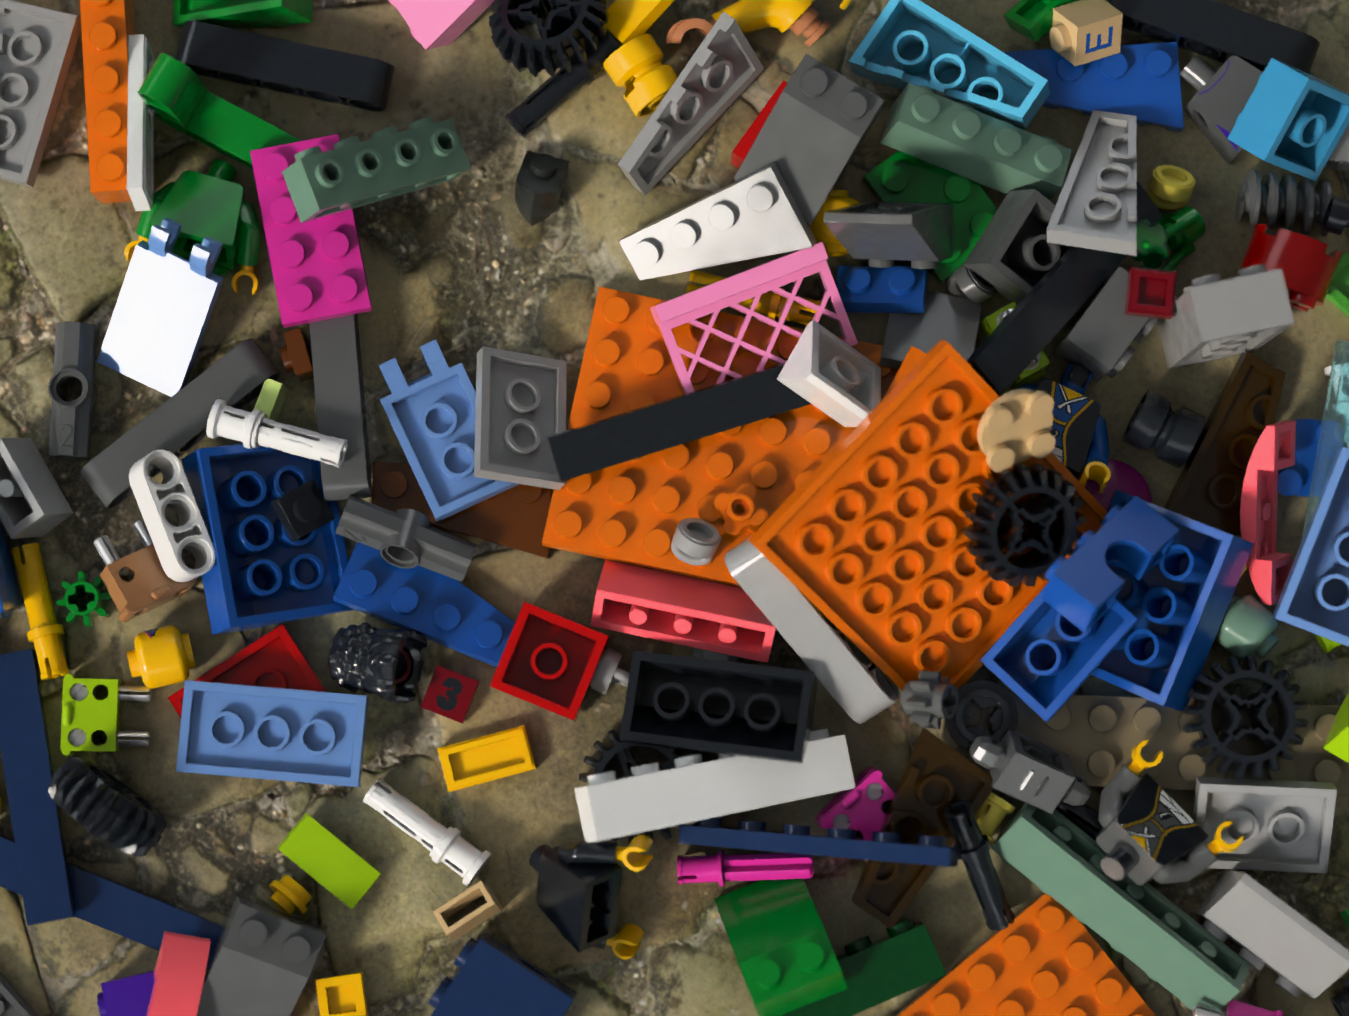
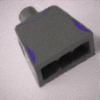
M1197 54L1180 72V75L1198 90L1197 94L1184 109L1213 147L1229 164L1243 148L1227 138L1263 72L1236 55H1231L1216 71Z

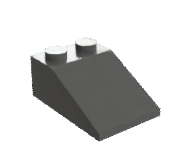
M806 53L774 105L737 171L734 181H738L775 163L807 224L811 226L878 118L884 100Z
M867 201L824 212V223L852 258L868 259L869 267H894L895 260L911 261V268L934 269L938 268V261L952 257L953 203Z
M236 896L206 969L197 1016H290L309 979L326 937L323 929Z

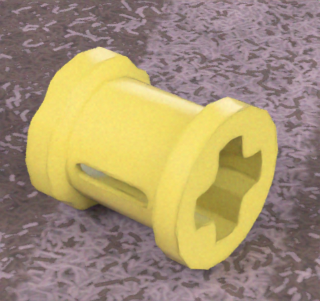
M992 792L975 814L982 835H987L991 847L995 842L992 836L1006 814H1012L1015 810L1014 806Z

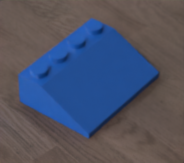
M243 444L200 448L181 459L183 470L215 550L214 565L208 572L202 575L212 635L256 629L354 610L333 601L334 593L348 564L344 536L335 533L340 521L337 501L326 502L335 518L334 520L293 542L270 503L311 480L315 481L324 498L320 461L282 452L270 447L259 446L258 448L248 449L244 448Z
M1116 489L1107 512L1116 505L1123 508L1134 496ZM1143 500L1176 526L1179 532L1167 555L1140 581L1123 568L1108 566L1111 571L1125 581L1119 596L1140 620L1091 675L1161 706L1182 711L1183 707L1187 706L1190 701L1187 692L1189 689H1194L1197 684L1196 677L1198 674H1201L1254 544Z

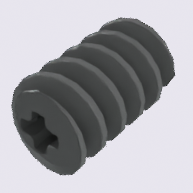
M1250 169L1239 188L1236 203V222L1238 224L1242 215L1246 212L1249 213L1251 226L1255 227L1261 215H1266L1268 228L1273 229L1280 217L1284 218L1285 229L1291 231L1296 221L1301 220L1304 234H1309L1314 223H1319L1320 234L1322 237H1326L1328 232L1322 231V223L1329 201L1334 196L1331 184L1328 180L1321 179L1314 187L1311 179L1303 177L1296 185L1295 178L1291 174L1284 175L1279 182L1277 174L1271 171L1267 172L1261 180L1259 171Z

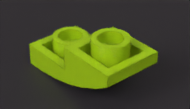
M307 813L302 816L277 847L279 851L351 909L355 907L381 875V873Z

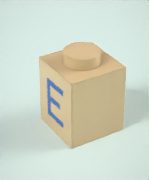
M1079 0L1053 8L1052 28L1049 33L1051 48L1075 67L1120 53L1123 13L1106 0Z

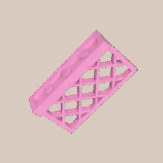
M823 242L650 308L655 323L660 328L684 394L695 391L690 377L697 362L721 372L716 384L722 383L726 375L734 379L741 377L742 375L729 370L739 346L762 356L755 372L763 370L768 359L778 363V365L786 363V360L770 353L780 330L797 338H800L802 335L801 332L783 325L793 301L816 311L813 320L817 323L822 314L838 321L844 337L842 341L849 346L858 344L826 259L829 258ZM819 272L825 287V292L819 306L796 296L803 278ZM794 282L791 292L779 288ZM772 291L787 298L778 321L755 312L759 299L765 292ZM753 297L749 309L737 304ZM828 299L834 312L825 309ZM731 307L746 314L736 338L713 328L721 309ZM712 313L707 325L695 320ZM752 317L775 327L765 351L741 341ZM689 323L704 330L694 354L677 346L672 328ZM710 333L733 343L723 367L700 357ZM681 355L692 359L688 369H686Z

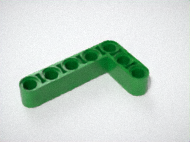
M164 53L159 54L138 91L139 96L149 109L162 122L253 170L251 150L302 141L209 92L194 70Z

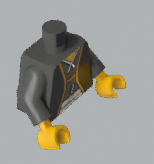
M1144 740L1133 747L1131 751L1132 762L1129 766L1123 765L1101 792L1098 820L1102 828L1096 836V842L1107 854L1101 860V868L1110 879L1119 881L1128 875L1135 884L1141 886L1152 879L1160 884L1188 882L1218 860L1216 855L1221 851L1225 853L1236 851L1243 842L1244 836L1240 837L1233 844L1224 842L1221 838V832L1227 830L1233 824L1232 821H1226L1221 823L1215 831L1214 840L1206 845L1204 841L1209 836L1147 773L1142 778L1138 776L1143 769L1158 765L1163 758V751L1161 750L1156 753L1151 762L1144 761L1141 757V749L1149 741Z

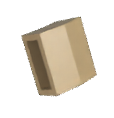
M480 880L433 911L445 934L452 941H455L501 911L503 907L489 885L486 886ZM482 895L485 897L487 903L455 924H452L449 919L450 916Z

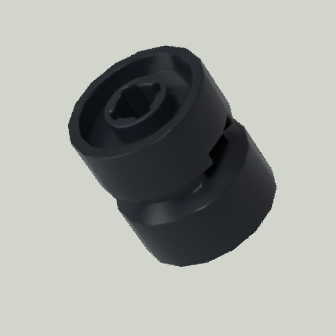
M1148 389L1135 409L1124 432L1122 441L1145 451L1154 446L1156 447L1157 459L1179 469L1194 448L1203 429L1206 417L1184 406L1172 411V404L1166 397Z

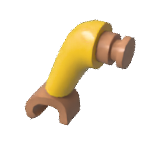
M739 0L712 14V20L708 22L699 18L678 21L671 26L666 34L665 44L681 43L682 36L689 29L699 30L706 37L723 11L736 20L744 35L765 28H777L783 33L789 28L796 36L802 33L807 38L804 41L807 47H810L831 24L827 20L821 22L817 18L820 13L811 5L814 0Z

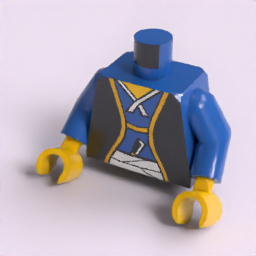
M1069 364L1060 384L1048 378H1043L1038 384L1024 383L1015 390L1045 391L1053 398V425L1050 434L1054 436L1056 444L1052 453L1074 476L1077 477L1082 473L1079 482L1084 487L1088 479L1096 481L1100 486L1098 493L1102 494L1111 477V471L1107 467L1110 450L1106 421L1099 415L1101 404L1084 396L1093 374L1083 367Z

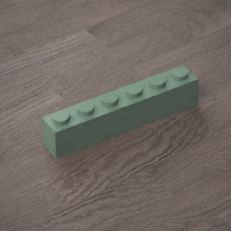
M1025 802L1004 825L991 849L999 854L1007 864L1015 867L1034 882L1043 893L1050 895L1069 910L1078 921L1086 924L1105 939L1114 950L1122 953L1140 967L1149 978L1160 983L1180 999L1188 1009L1193 1010L1196 1004L1220 1010L1241 991L1251 966L1248 962L1149 883L1143 886L1137 885L1128 875L1119 881L1106 876L1101 868V860L1107 854L1097 845L1094 839L1055 809L1051 814Z

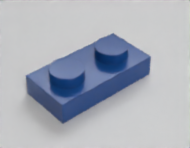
M838 266L836 287L847 313H925L928 284L927 269L911 268V266L885 268Z

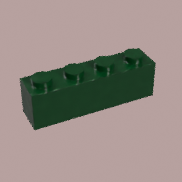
M906 918L896 922L892 929L886 927L888 935L871 942L868 935L844 945L846 953L836 958L848 989L781 1016H853L945 976L946 972L925 924L921 921L913 924L911 918Z

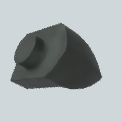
M532 151L526 152L516 178L514 193L515 202L520 213L531 226L542 222L555 210L568 174L570 161L556 158L549 154H540Z

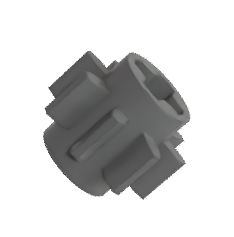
M921 670L919 672V681L911 680L906 683L901 701L904 712L911 715L910 722L919 723L920 727L940 729L941 718L951 719L955 715L959 697L956 687L949 684V677L941 676L940 672Z

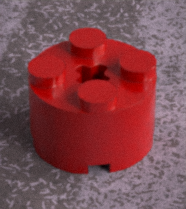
M1256 224L1239 270L1262 264L1266 265L1267 271L1282 268L1291 308L1308 312L1309 309H1314L1315 305H1323L1342 253L1335 250L1327 255L1325 252L1328 245L1321 241L1283 228L1278 229L1276 236L1265 234L1268 225Z

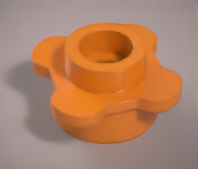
M744 483L740 485L737 491L729 494L722 492L715 497L714 507L716 510L721 511L724 521L723 529L727 534L738 535L741 530L747 529L751 525L760 526L764 523L766 512L759 507L756 501L757 491L753 485ZM739 505L743 506L744 512L737 513L736 507Z

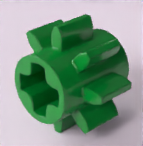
M79 571L78 582L73 584L65 581L61 582L66 592L64 599L56 601V605L67 607L70 611L65 621L73 624L80 616H83L85 626L94 628V617L99 615L107 618L111 617L106 607L108 601L112 600L108 592L102 589L104 584L100 576L95 578L91 584L89 583L88 574ZM85 590L95 595V601L89 602L87 608L78 605V598L85 596Z

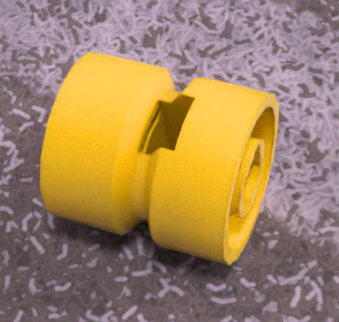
M648 33L625 43L603 63L604 69L616 87H625L626 90L623 98L636 118H642L653 113L678 78L671 65H663L661 63L664 54L652 35Z

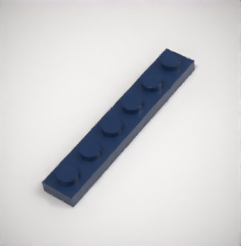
M722 818L695 821L694 825H680L679 832L680 844L946 867L958 866L959 847L946 846V837L918 835V844L900 842L901 833L873 831L872 840L856 839L854 829L828 828L827 836L810 835L811 826L783 824V832L766 831V822L739 820L738 828L722 827Z

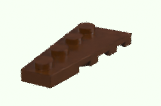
M373 462L372 504L393 512L402 508L413 509L427 516L434 526L549 559V547L542 546V539L551 503L552 489L519 484L436 522L409 463Z

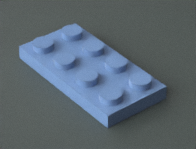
M185 680L176 772L360 787L369 696Z

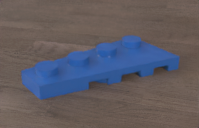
M1177 42L1121 45L1120 53L1076 67L1054 49L1004 52L1048 80L1050 95L1042 107L1082 111V114L1090 116L1093 110L1137 116V124L1144 125L1145 123L1165 127L1166 130L1181 132L1184 129Z
M359 542L355 545L333 596V601L401 629L414 630L417 633H421L428 640L495 667L499 664L516 623L459 581L419 565L410 569L393 566L382 558L380 550Z

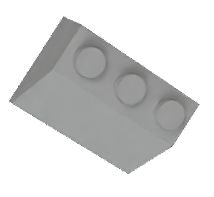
M1226 869L1195 911V914L1205 920L1202 926L1221 942L1224 943L1228 938L1242 948L1238 955L1258 971H1261L1266 966L1278 975L1274 983L1296 999H1298L1301 993L1304 996L1316 999L1349 970L1348 949L1244 872Z

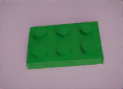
M897 151L863 176L864 182L879 202L953 203L952 257L938 261V268L929 269L940 285L947 281L951 274L966 261L998 210L979 183L901 151Z

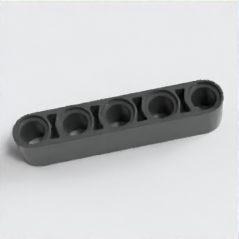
M358 314L309 323L318 433L348 440L346 456L340 468L320 461L325 501L348 500L350 495L357 498L372 497Z
M253 338L243 341L89 461L81 469L80 475L107 509L119 505L134 494L130 486L129 472L135 462L155 450L162 449L172 452L177 458L181 457L207 436L206 428L209 414L217 399L225 400L227 406L242 409L260 395L265 380L269 378L276 381L279 378V370ZM149 464L148 474L153 479L161 471L157 466Z

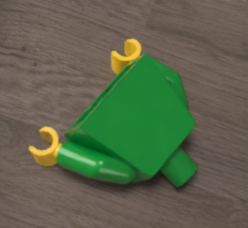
M214 160L207 175L187 170L180 174L176 182H170L153 193L152 210L142 211L136 229L139 237L137 241H132L126 246L124 251L126 259L131 261L136 245L141 241L148 242L152 226L155 224L161 226L162 220L167 217L182 224L172 253L190 258L193 246L197 243L201 245L206 236L223 243L215 265L234 270L236 262L241 264L240 271L232 278V288L235 293H238L239 280L241 277L248 275L253 280L252 295H256L260 289V279L253 272L254 266L259 264L262 232L254 206L245 201V188L241 184L233 182L237 172L235 167L228 162Z

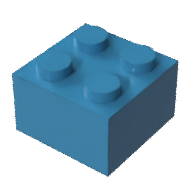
M1271 58L1266 69L1260 75L1257 85L1243 111L1237 117L1227 139L1265 162L1317 181L1349 124V94L1320 78Z

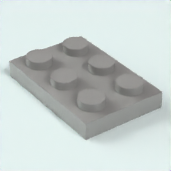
M482 346L477 352L474 477L560 490L566 484V480H559L547 436L566 431L567 361Z
M1197 777L1192 819L1209 836L1204 841L1207 845L1214 840L1215 831L1221 823L1226 821H1232L1233 824L1227 830L1221 832V838L1224 842L1233 844L1240 837L1244 836L1243 842L1236 851L1231 853L1221 851L1216 855L1218 860L1208 868L1327 874L1337 796L1336 786L1333 782Z

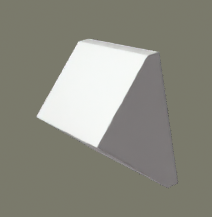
M812 320L803 331L777 380L842 426L857 427L881 402V368L819 323Z

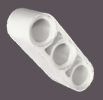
M163 449L155 450L133 464L129 472L130 486L166 575L177 582H188L205 574L212 568L216 557L215 550L181 462L170 451ZM149 464L157 466L162 472V484L156 483L150 478L148 474ZM166 506L173 508L179 515L178 527L171 525L165 518ZM183 548L193 553L196 561L194 569L188 568L183 563L181 558Z

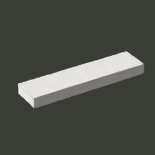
M144 34L128 35L127 191L135 211L152 210L154 193V114L138 94L140 87L155 63L148 39Z

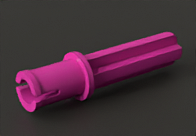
M720 850L717 855H678L677 857L679 885H684L685 883L718 882L720 887H724L726 881L809 879L813 877L814 873L813 857L807 854L725 855L724 850Z

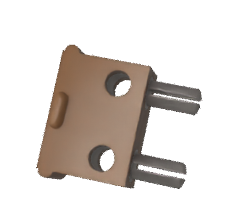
M143 518L135 521L133 527L145 548L120 559L107 535L101 536V538L98 537L93 543L106 565L99 576L120 612L118 619L121 622L132 620L187 594L197 581V578L188 582H177L166 575Z

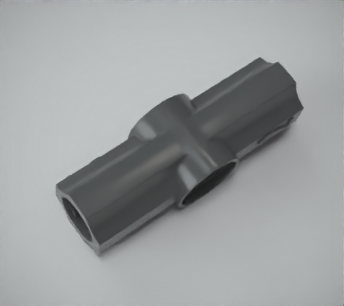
M70 321L56 323L54 371L48 385L49 396L52 399L49 457L70 460L90 459L93 405L96 403L98 396L97 387L94 383L97 325ZM72 381H81L82 394L78 399L67 402L64 398L65 387Z
M352 495L349 496L335 532L380 550L382 558L393 566L410 569L419 565L460 582L463 581L476 549L475 543L432 527L430 519L419 511L402 508L393 512Z

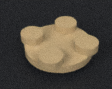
M1029 389L1013 390L1000 396L987 408L978 426L977 440L981 451L986 455L987 465L993 471L1002 472L1032 456L1044 458L1053 451L1056 441L1050 432L1053 425L1052 410L1054 400L1047 392H1035Z

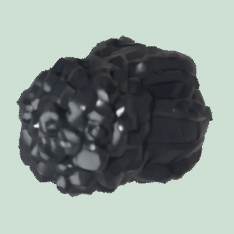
M362 623L358 626L352 624L347 628L342 627L333 638L332 647L327 657L333 681L337 680L340 688H346L351 692L359 690L367 694L374 693L382 699L395 703L414 701L416 694L413 690L421 680V670L424 666L421 650L427 647V640L421 633L404 628L398 630L377 629L376 627H371L369 623Z

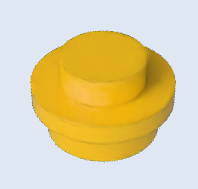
M285 874L279 881L273 880L270 883L269 887L274 892L270 900L288 916H291L294 911L304 915L308 910L306 904L312 897L298 882Z

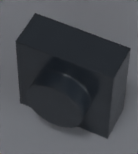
M314 480L270 502L292 542L335 519Z

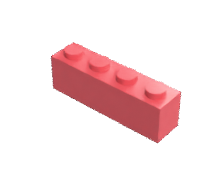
M605 560L590 624L593 627L764 663L769 661L776 629L742 588Z

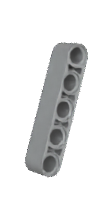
M748 539L725 554V563L733 578L855 722L859 724L865 723L900 699L899 688L766 559Z

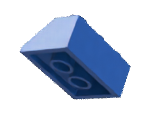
M1045 586L980 661L1045 722H1049L1140 620L1119 594L1113 606L1083 633L1041 598L1046 589Z

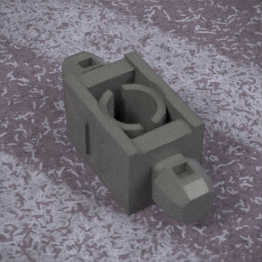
M1009 729L1001 742L987 736L977 737L970 748L973 760L990 770L993 781L992 788L1052 814L1060 801L1073 806H1082L1090 796L1091 790L1084 779L1074 774L1067 754Z

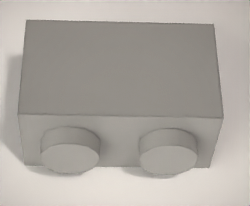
M0 438V520L11 539L42 537L74 512L31 438Z

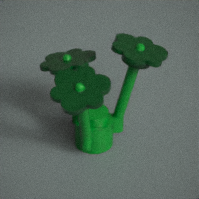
M1185 206L1173 214L1170 212L1163 213V217L1153 226L1147 219L1138 221L1137 256H1132L1135 261L1142 260L1144 266L1140 265L1138 268L1158 269L1162 265V260L1170 257V250L1176 249L1177 252L1160 269L1173 271L1185 257L1195 252L1194 242L1203 237L1206 232L1204 220L1199 212L1190 206Z

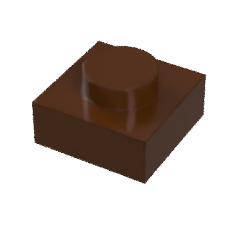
M301 328L284 332L286 345L279 347L287 373L294 371L296 377L301 382L314 378L312 353L306 334Z

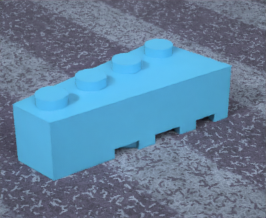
M890 0L848 61L855 75L904 90L909 83L916 86H926L933 89L940 96L957 103H968L979 112L996 119L1012 121L1018 128L1024 130L1027 129L1050 95L1047 79L920 0Z

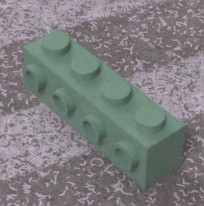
M911 83L905 87L891 105L880 141L881 144L1004 194H1008L1009 191L1036 189L1048 200L1062 188L1072 149L1058 144L1051 137L1035 135L1018 128L1012 121L996 119L979 112L968 103H957L938 95L929 87L916 86Z
M430 116L409 124V129L398 132L397 127L392 126L373 133L371 140L360 142L359 137L354 136L335 143L333 150L322 152L320 146H316L295 154L296 162L282 171L300 222L304 223L446 183L469 170L471 166L453 119L435 122L434 117Z

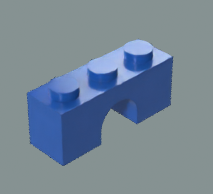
M1135 496L1123 508L1119 505L1114 506L1102 520L1100 525L1102 528L1096 533L1091 530L1087 531L1076 543L1073 549L1074 554L1068 559L1060 556L1045 574V578L1049 582L1041 598L1083 633L1113 606L1125 582L1111 571L1108 566L1123 568L1140 581L1167 555L1179 532L1176 526L1138 496Z

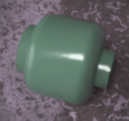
M1246 594L1238 598L1236 595H1233L1215 640L1240 661H1244L1245 657L1249 655H1257L1262 660L1280 640L1274 635L1279 626V620L1273 618V613L1254 596Z

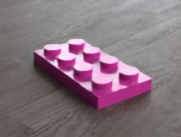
M338 134L250 151L280 317L284 328L373 311L354 208L301 223L282 171L296 162L294 155L303 150L320 146L322 152L333 150V145L341 141Z

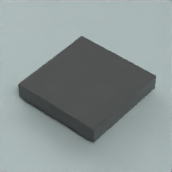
M927 290L925 313H889L879 365L899 369L911 346L928 354L941 339L949 342L967 360L974 353L982 304Z

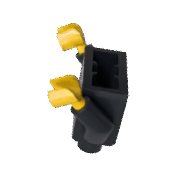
M645 835L635 836L627 847L618 846L617 841L587 843L584 839H568L554 848L546 844L541 845L531 854L530 865L539 873L536 896L537 904L557 927L561 935L578 952L590 947L604 949L605 945L612 946L613 953L617 957L627 960L632 958L640 947L639 942L644 935V931L639 926L631 923L625 924L619 933L616 934L623 868L617 864V860H623L625 866L630 870L641 871L644 869L653 856L643 855L639 852H645L651 847L653 840Z

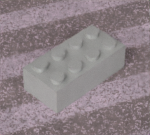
M1262 264L1241 269L1238 271V276L1221 281L1220 274L1194 279L1192 286L1184 288L1183 294L1175 296L1173 317L1171 319L1160 318L1157 322L1167 369L1170 370L1237 356L1244 352H1255L1293 325L1294 318L1282 268L1267 271L1266 265Z

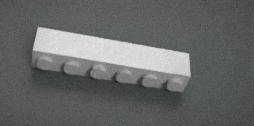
M828 728L812 731L802 764L717 753L718 760L703 762L701 754L674 759L676 768L660 771L658 762L631 767L632 777L616 780L614 771L587 776L589 786L574 788L584 840L587 843L598 842L854 789L856 786L845 734L829 737Z

